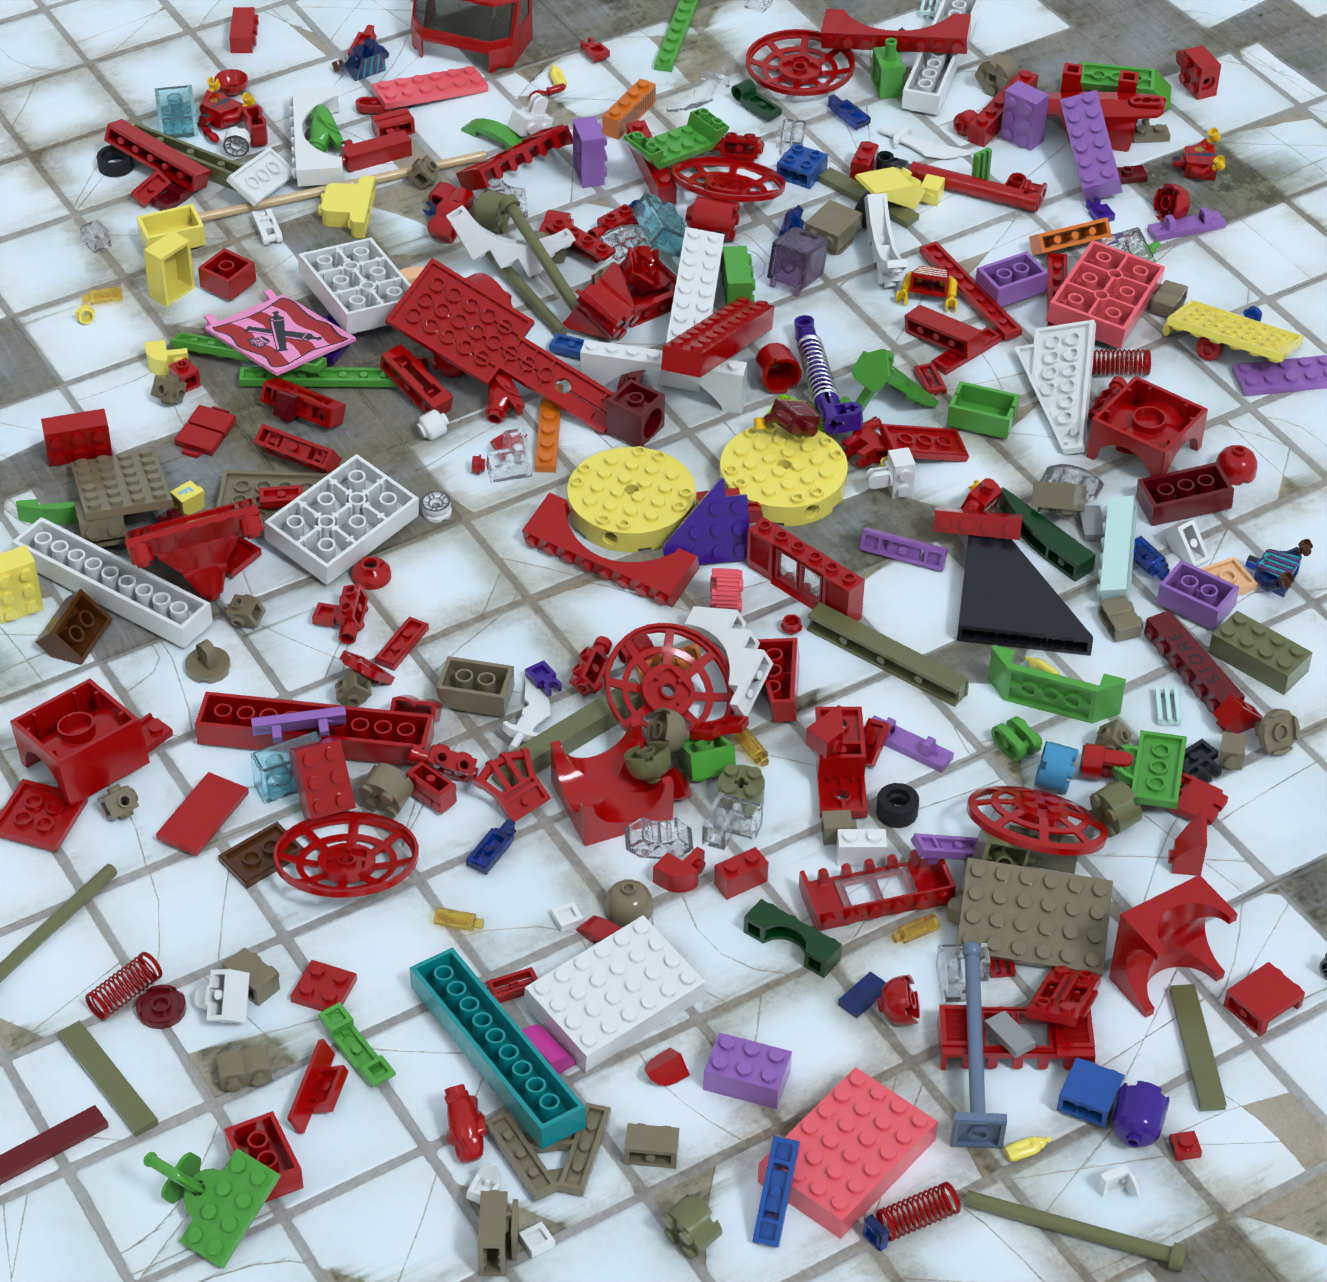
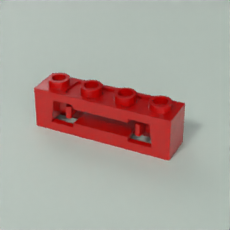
M400 344L381 355L380 369L424 414L431 410H437L440 414H445L451 410L452 394L439 383L436 377L426 370L422 363H419L413 357L409 350H406ZM394 370L400 376V379L395 375ZM423 400L430 406V409L422 402Z
M279 377L263 382L260 401L274 406L276 392L283 390L299 396L296 416L328 429L343 424L346 404Z
M265 424L261 425L253 441L266 453L319 473H331L338 468L342 460L332 449Z

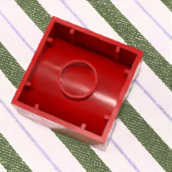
M90 678L10 721L22 764L28 768L42 760L57 781L65 803L70 807L150 763L139 718Z

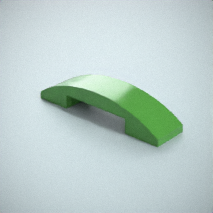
M486 118L473 119L461 128L462 132L475 138L482 134L505 145V150L522 142V139H524L506 125Z
M38 499L16 501L18 518L21 521L33 524L41 517L56 525L76 523L77 516L74 503L80 501L39 505Z
M340 1002L318 1014L324 1028L338 1050L368 1084L375 1088L396 1075V1072L382 1055L378 1056L356 1029L354 1019Z

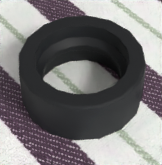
M112 145L102 148L97 153L98 169L104 176H125L134 168L133 157ZM115 159H121V160H122V161H120V162H115V163H114V162H108V161H110V160H115Z

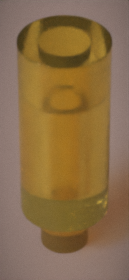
M121 286L88 291L89 294L81 295L82 302H90L91 305L123 300Z
M746 727L742 734H735V739L754 763H760L761 766L768 765V752L749 728Z
M437 907L434 924L473 931L474 928L483 929L484 919L476 918L475 913Z
M932 913L898 927L897 932L893 933L891 937L894 943L902 941L905 944L939 930L940 923L937 916Z

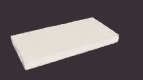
M269 147L229 175L226 181L255 207L292 180L293 170L281 156Z

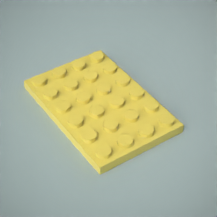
M1192 299L1171 314L1166 322V325L1172 326L1173 330L1188 331L1194 337L1201 338L1203 336L1209 338L1213 343H1224L1229 345L1231 349L1248 351V354L1259 357L1261 355L1267 357V360L1273 363L1285 360L1303 344L1305 337Z

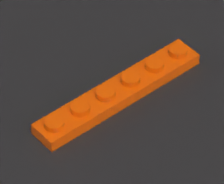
M555 384V389L559 393H563V384ZM542 397L535 472L556 473L561 409Z

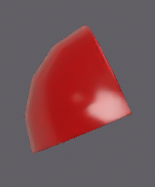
M671 768L664 776L660 777L671 776L674 782V801H681L692 797V792L685 775L676 768Z
M672 1048L661 1052L645 1066V1072L649 1079L658 1085L669 1086L678 1083L690 1075L681 1053Z

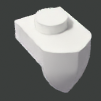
M494 1162L484 1165L478 1171L467 1191L466 1199L480 1204L481 1191L500 1190L501 1175Z
M1124 1164L1114 1169L1109 1168L1100 1174L1097 1190L1102 1197L1122 1189H1126L1135 1197L1140 1196L1138 1180L1128 1165Z

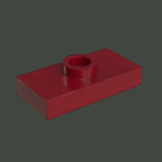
M1143 165L1117 167L1121 184L1146 182L1148 180V175Z

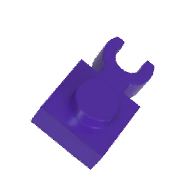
M1095 197L1094 202L1086 199L1085 207L1089 210L1088 214L1093 220L1108 217L1109 222L1115 220V213L1107 204H1100L1101 200L1099 197Z
M544 660L525 669V676L537 689L543 686L547 696H552L551 688H556L559 692L562 691V684L556 679V673Z

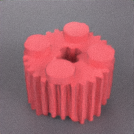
M712 568V575L710 576V608L742 611V570Z

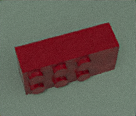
M1215 462L1139 479L1137 482L1136 499L1151 526L1231 509L1234 488L1219 463Z

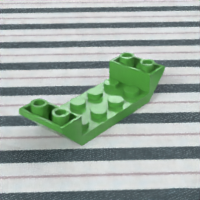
M1089 62L1079 63L1083 65L1081 84L1084 90L1116 92L1120 70L1139 72L1136 93L1163 96L1166 98L1165 110H1170L1171 85L1156 69Z
M702 107L690 112L687 125L651 138H647L641 132L635 131L624 135L623 139L633 151L660 170L711 151L729 130L730 126L724 123L722 119L713 115L708 109Z
M997 645L992 646L988 680L1004 701L1088 723H1095L1120 714L1126 679L1104 673L1100 685H1095L1015 664V650Z

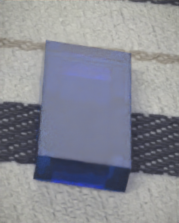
M870 971L838 999V1006L855 1018H858L877 1001L878 997H881V990L886 982Z

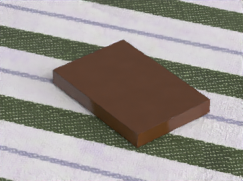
M275 822L218 855V860L247 889L276 872L273 861L274 847L277 840L286 830L278 822ZM294 840L285 849L284 853L297 857L304 847ZM281 860L282 868L290 864V862Z

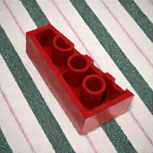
M798 638L757 639L760 643L758 649L765 650L774 663L763 684L773 721H797L800 663Z

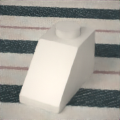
M1194 519L1179 522L1163 530L1171 551L1184 562L1197 566L1210 559Z

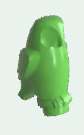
M316 105L310 116L312 122L310 126V140L308 142L322 152H326L330 144L336 151H340L341 145L344 143L333 116L325 105Z

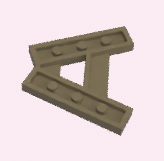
M586 1102V1128L541 1150L528 1132H521L508 1111L485 1122L487 1132L534 1202L557 1191L584 1197L611 1115L610 1107ZM570 1150L564 1168L547 1170L536 1154Z

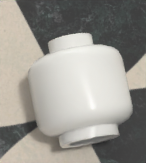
M431 410L419 417L416 426L423 439L427 438L432 441L446 434V425L449 424V421L444 413L440 414L437 410Z

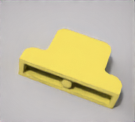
M362 176L357 184H328L325 193H321V204L318 205V216H322L323 225L327 227L348 228L351 230L353 237L365 238L376 194L375 176Z

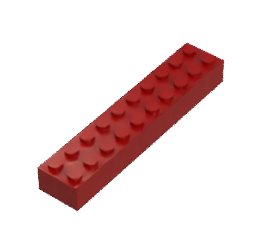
M738 297L663 345L661 370L701 378L770 331L773 326L775 306L769 305L767 301L753 302L749 301L747 297Z
M206 691L195 722L197 744L289 753L288 749L335 737L341 740L345 759L415 766V763L407 761L411 745L415 743L422 746V749L429 751L434 737L433 715L345 706L346 724L329 726V736L320 737L318 727L282 732L283 742L273 743L272 734L253 736L251 718L334 708L343 705Z

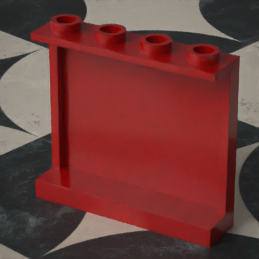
M659 249L651 251L654 261L652 270H658L671 280V283L664 289L648 291L644 295H641L632 283H627L637 309V314L640 315L634 324L629 325L630 328L671 312L677 276L659 260ZM595 274L591 275V284L593 285L595 284Z

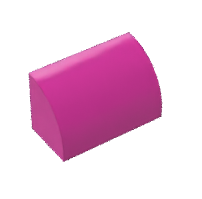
M532 1025L522 1030L558 1074L576 1065L573 1057L542 1025Z

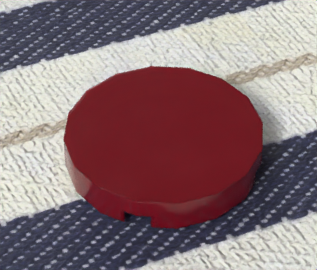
M162 984L146 989V993L140 994L137 998L135 1005L140 1022L152 1029H165L174 1026L185 1016L187 1009L184 994L177 991L176 987Z

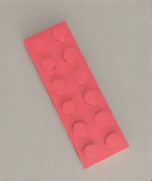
M466 66L465 68L449 69L448 71L432 72L425 75L372 83L371 90L386 110L488 92V84L475 66Z

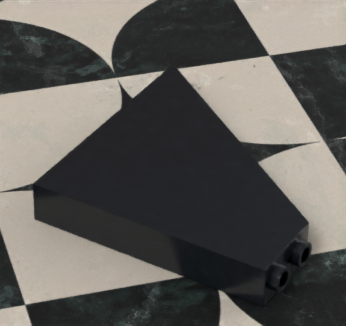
M968 535L957 641L1091 656L1093 644L1091 633L1012 539Z

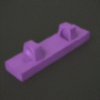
M1205 207L1200 208L1198 215L1183 217L1175 220L1172 214L1166 215L1164 222L1149 224L1147 232L1154 241H1163L1225 228L1226 220L1218 210L1210 212Z
M867 527L863 529L859 549L938 571L944 570L948 553L947 548Z
M345 706L251 718L253 736L272 734L273 743L283 742L282 732L319 727L320 737L329 736V726L346 724Z
M876 715L872 717L891 725V730L884 746L940 773L953 760L954 752L937 745L935 738L928 736L927 739L911 733L897 726L896 720L890 717L887 720Z
M914 833L911 838V842L915 846L919 857H925L928 864H937L940 859L964 860L966 862L967 858H972L978 838L919 833Z

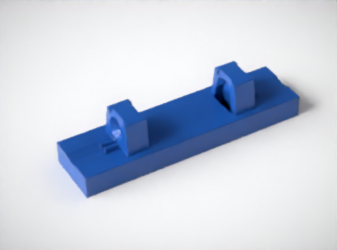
M776 1135L773 1136L752 1242L774 1247L780 1246L801 1141ZM775 1168H783L788 1170V1172L777 1170Z

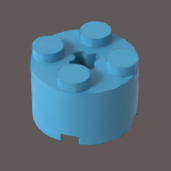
M1046 741L1034 785L1066 794L1070 783L1067 779L1072 780L1075 769L1071 762L1075 763L1079 749Z

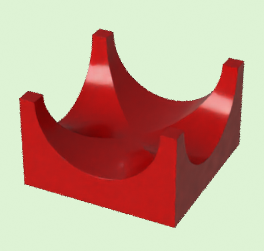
M1134 376L1092 418L1086 457L1094 460L1102 447L1108 445L1121 446L1136 454L1143 461L1151 477L1165 474L1168 472L1178 451L1188 440L1191 449L1198 451L1201 448L1208 409L1140 377Z
M639 718L629 720V726L623 738L615 746L596 756L587 758L572 757L563 751L559 740L550 743L551 782L584 846L673 821L674 782L671 776L661 778V782L649 784L647 781L635 779L628 772L624 762V753L637 745H640L641 749L645 747L642 724Z
M1198 875L1121 913L1109 979L1139 1012L1147 1018L1154 1014L1155 1009L1148 996L1147 983L1156 973L1172 967H1187L1199 970L1215 981L1224 978L1225 971L1215 959L1207 941L1205 920L1206 917H1216L1230 924L1237 920V912L1201 875Z

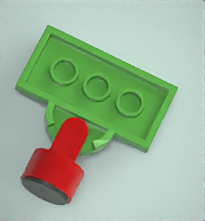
M1141 730L1138 746L1121 745L1120 750L1106 749L1104 745L1086 743L1082 748L1079 775H1081V778L1101 780L1102 777H1116L1119 781L1132 786L1131 790L1136 796L1133 799L1135 803L1177 809L1187 736Z

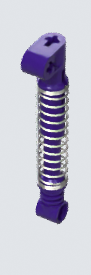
M808 315L798 316L794 320L797 350L814 408L820 414L824 430L829 434L860 430L863 427V406L857 402L840 403L822 340L816 334L814 318Z

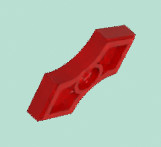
M726 714L716 720L698 721L690 731V738L713 741L717 737L726 734H742L749 725V717Z

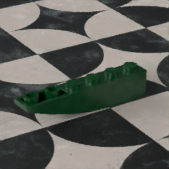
M1004 487L1001 488L1002 494L998 502L999 507L1003 513L1022 515L1020 536L1043 559L1074 582L1094 570L1096 554L1024 503Z

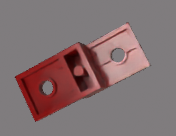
M862 706L842 707L844 728L841 750L836 754H832L827 759L817 753L816 770L820 818H822V811L850 810L852 818H867L868 809L865 786L866 748ZM815 707L816 721L835 707ZM839 795H844V796H846L847 798H846V799H840V798H838L837 796H839Z

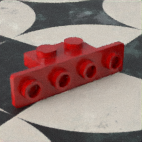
M560 217L546 225V230L553 234L568 228L576 239L572 242L570 249L595 263L605 261L616 253L615 248Z
M319 1039L287 1117V1120L298 1134L305 1133L312 1114L334 1111L349 1072L344 1065L331 1066L335 1053L324 1039Z

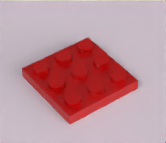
M22 779L0 813V837L57 852L88 803V798L70 807L65 803L60 788Z

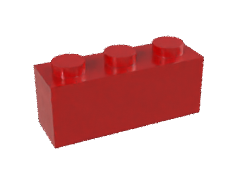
M233 7L229 36L231 53H253V46H257L256 36H258L259 15L255 14V7Z

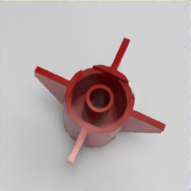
M613 262L605 273L596 279L598 283L595 285L590 283L584 290L577 289L575 291L579 295L576 300L579 305L574 306L575 309L563 322L568 329L610 340L615 338L620 340L627 333L625 329L639 319L640 315L637 314V309L621 267Z

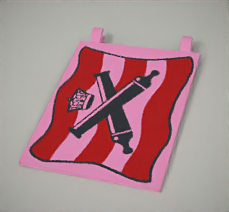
M271 289L263 291V294L267 297L264 298L263 303L221 321H217L212 314L203 316L207 321L204 324L207 333L276 376L356 341V337L288 296L284 294L276 296Z

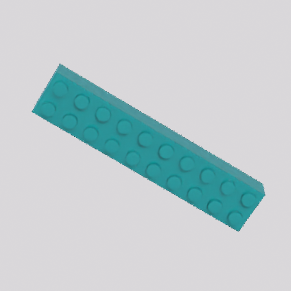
M453 947L409 967L412 990L541 1150L586 1128V1107Z

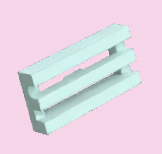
M922 0L919 18L925 15L926 19H930V16H933L934 20L941 0H936L934 11H931L933 0H929L927 11L924 10L926 0Z
M1155 686L1157 724L1181 725L1178 687H1173V690H1169V687H1164V690H1160V686ZM1161 696L1165 697L1167 719H1163ZM1170 697H1173L1175 720H1172Z

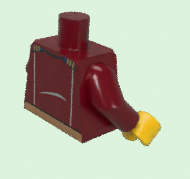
M775 399L769 414H766L764 417L754 418V429H767V424L775 422L791 434L813 437L818 432L817 426L820 423V415L807 400Z

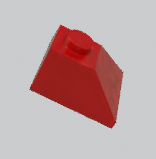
M1202 808L1175 839L1173 849H1169L1168 863L1172 864V874L1201 875L1207 848V809Z

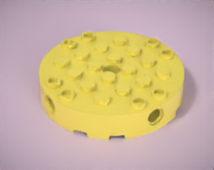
M777 423L767 424V429L747 428L732 438L721 454L720 478L723 477L725 480V489L739 488L740 494H747L748 502H759L763 517L774 523H784V526H798L820 520L833 512V508L842 502L846 493L848 463L845 453L835 440L819 430L815 436L809 437L808 435L791 434Z
M642 446L620 447L602 451L579 464L569 478L567 500L570 508V522L577 532H581L586 536V540L605 549L619 552H638V549L650 548V550L663 547L666 540L696 506L694 478L680 461L665 454L663 451L648 449Z

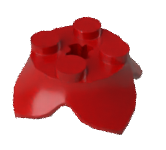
M640 245L633 250L629 246L627 255L621 262L626 283H632L641 295L648 291L664 289L671 283V280L658 270H652L654 261L649 245Z

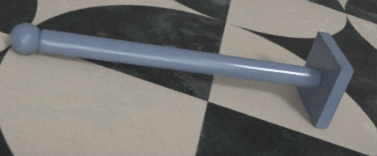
M968 941L962 947V954L965 957L970 1113L954 1112L950 1146L1002 1148L1007 1126V1114L986 1113L979 958L982 954V948L978 942Z

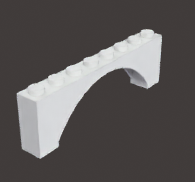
M337 86L292 89L293 96L289 97L293 179H297L298 187L344 183L342 157L324 153L305 139V135L310 129L312 122L310 116L316 105H325L331 114L339 112Z
M584 340L580 352V372L605 386L613 379L626 373L639 370H661L663 351L595 340ZM726 360L701 378L674 373L695 382L709 392L720 404L722 411L742 414L746 401V362Z

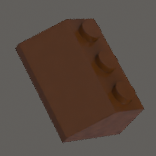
M80 589L64 600L35 643L52 658L81 665L113 618Z

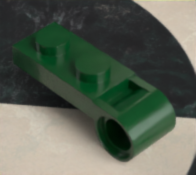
M746 79L732 86L731 92L733 97L766 121L782 115V108L756 92V86L751 79Z

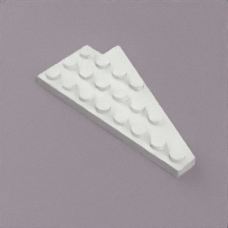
M1094 320L1035 328L1034 344L1015 347L1064 455L1085 452L1096 323Z

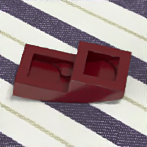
M179 184L167 186L165 194L152 197L151 204L161 210L176 208L194 192Z

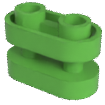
M1018 716L1007 720L1006 725L1000 723L991 729L994 742L1014 762L1026 758L1027 754L1033 755L1042 748L1041 736L1035 733L1027 725L1026 721Z

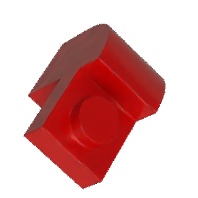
M697 846L683 861L667 852L653 866V883L675 893H683L698 886V874L704 870L706 865L704 861L705 850Z

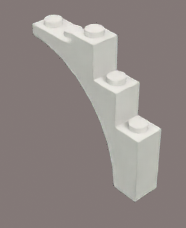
M887 193L867 194L864 198L868 244H872L873 265L877 264L878 284L884 285V288L896 287V284L901 282V273L908 267L907 259L901 258L895 245L889 217Z
M463 205L446 215L465 250L473 260L482 258L486 255L487 251H490L501 269L511 266L515 260H518L529 278L540 274L542 269H544L526 240L509 239L490 232L477 223ZM566 228L554 235L540 238L539 240L552 258L559 250L571 246L572 242L576 239Z

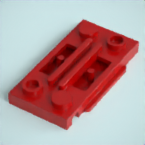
M1066 966L1052 967L1030 1001L1026 1011V1018L1076 1027L1078 1020L1081 1017H1086L1098 996L1097 989L1101 984V975L1094 974L1089 970H1072Z

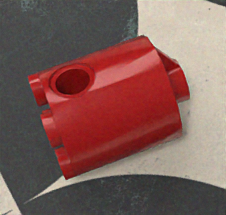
M697 196L695 202L687 207L685 221L689 228L725 234L724 240L734 241L736 235L734 228L735 225L739 224L740 214H738L740 203Z

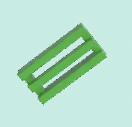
M986 147L974 153L971 176L989 180L992 149Z

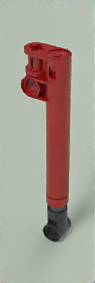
M880 151L877 154L876 170L890 167L902 169L904 167L912 172V177L919 179L921 182H923L927 174L945 178L944 189L1033 212L1038 211L1047 191V183L1042 185L1033 183L1031 180L1026 179V176L1022 173H1012L1006 183L1001 184L915 161L910 164L908 160L894 157L893 153L889 151Z

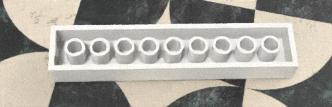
M942 0L932 25L945 20L953 13L971 14V36L979 17L981 0ZM919 52L903 89L902 109L938 115L963 54Z
M685 227L666 343L709 317V315H712L725 234ZM661 371L659 385L699 392L700 385L683 376L666 371Z
M42 517L12 541L13 549L24 545L27 546L35 560L38 573L74 592L82 589L97 604L182 648L190 644L213 623L211 603L142 568H138L136 565H132L129 561Z

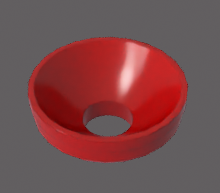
M237 69L223 70L214 78V83L218 78L220 82L219 91L226 96H237L248 85L247 74Z
M366 556L355 563L352 568L351 578L354 584L360 583L365 587V590H376L390 582L391 569L389 564L383 559ZM366 564H376L373 568L365 567Z

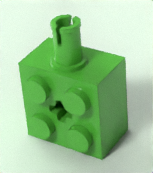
M887 38L885 40V47L873 48L871 80L879 99L901 97L902 90L904 89L903 74L906 73V67L901 61L900 53H897V40L894 38Z

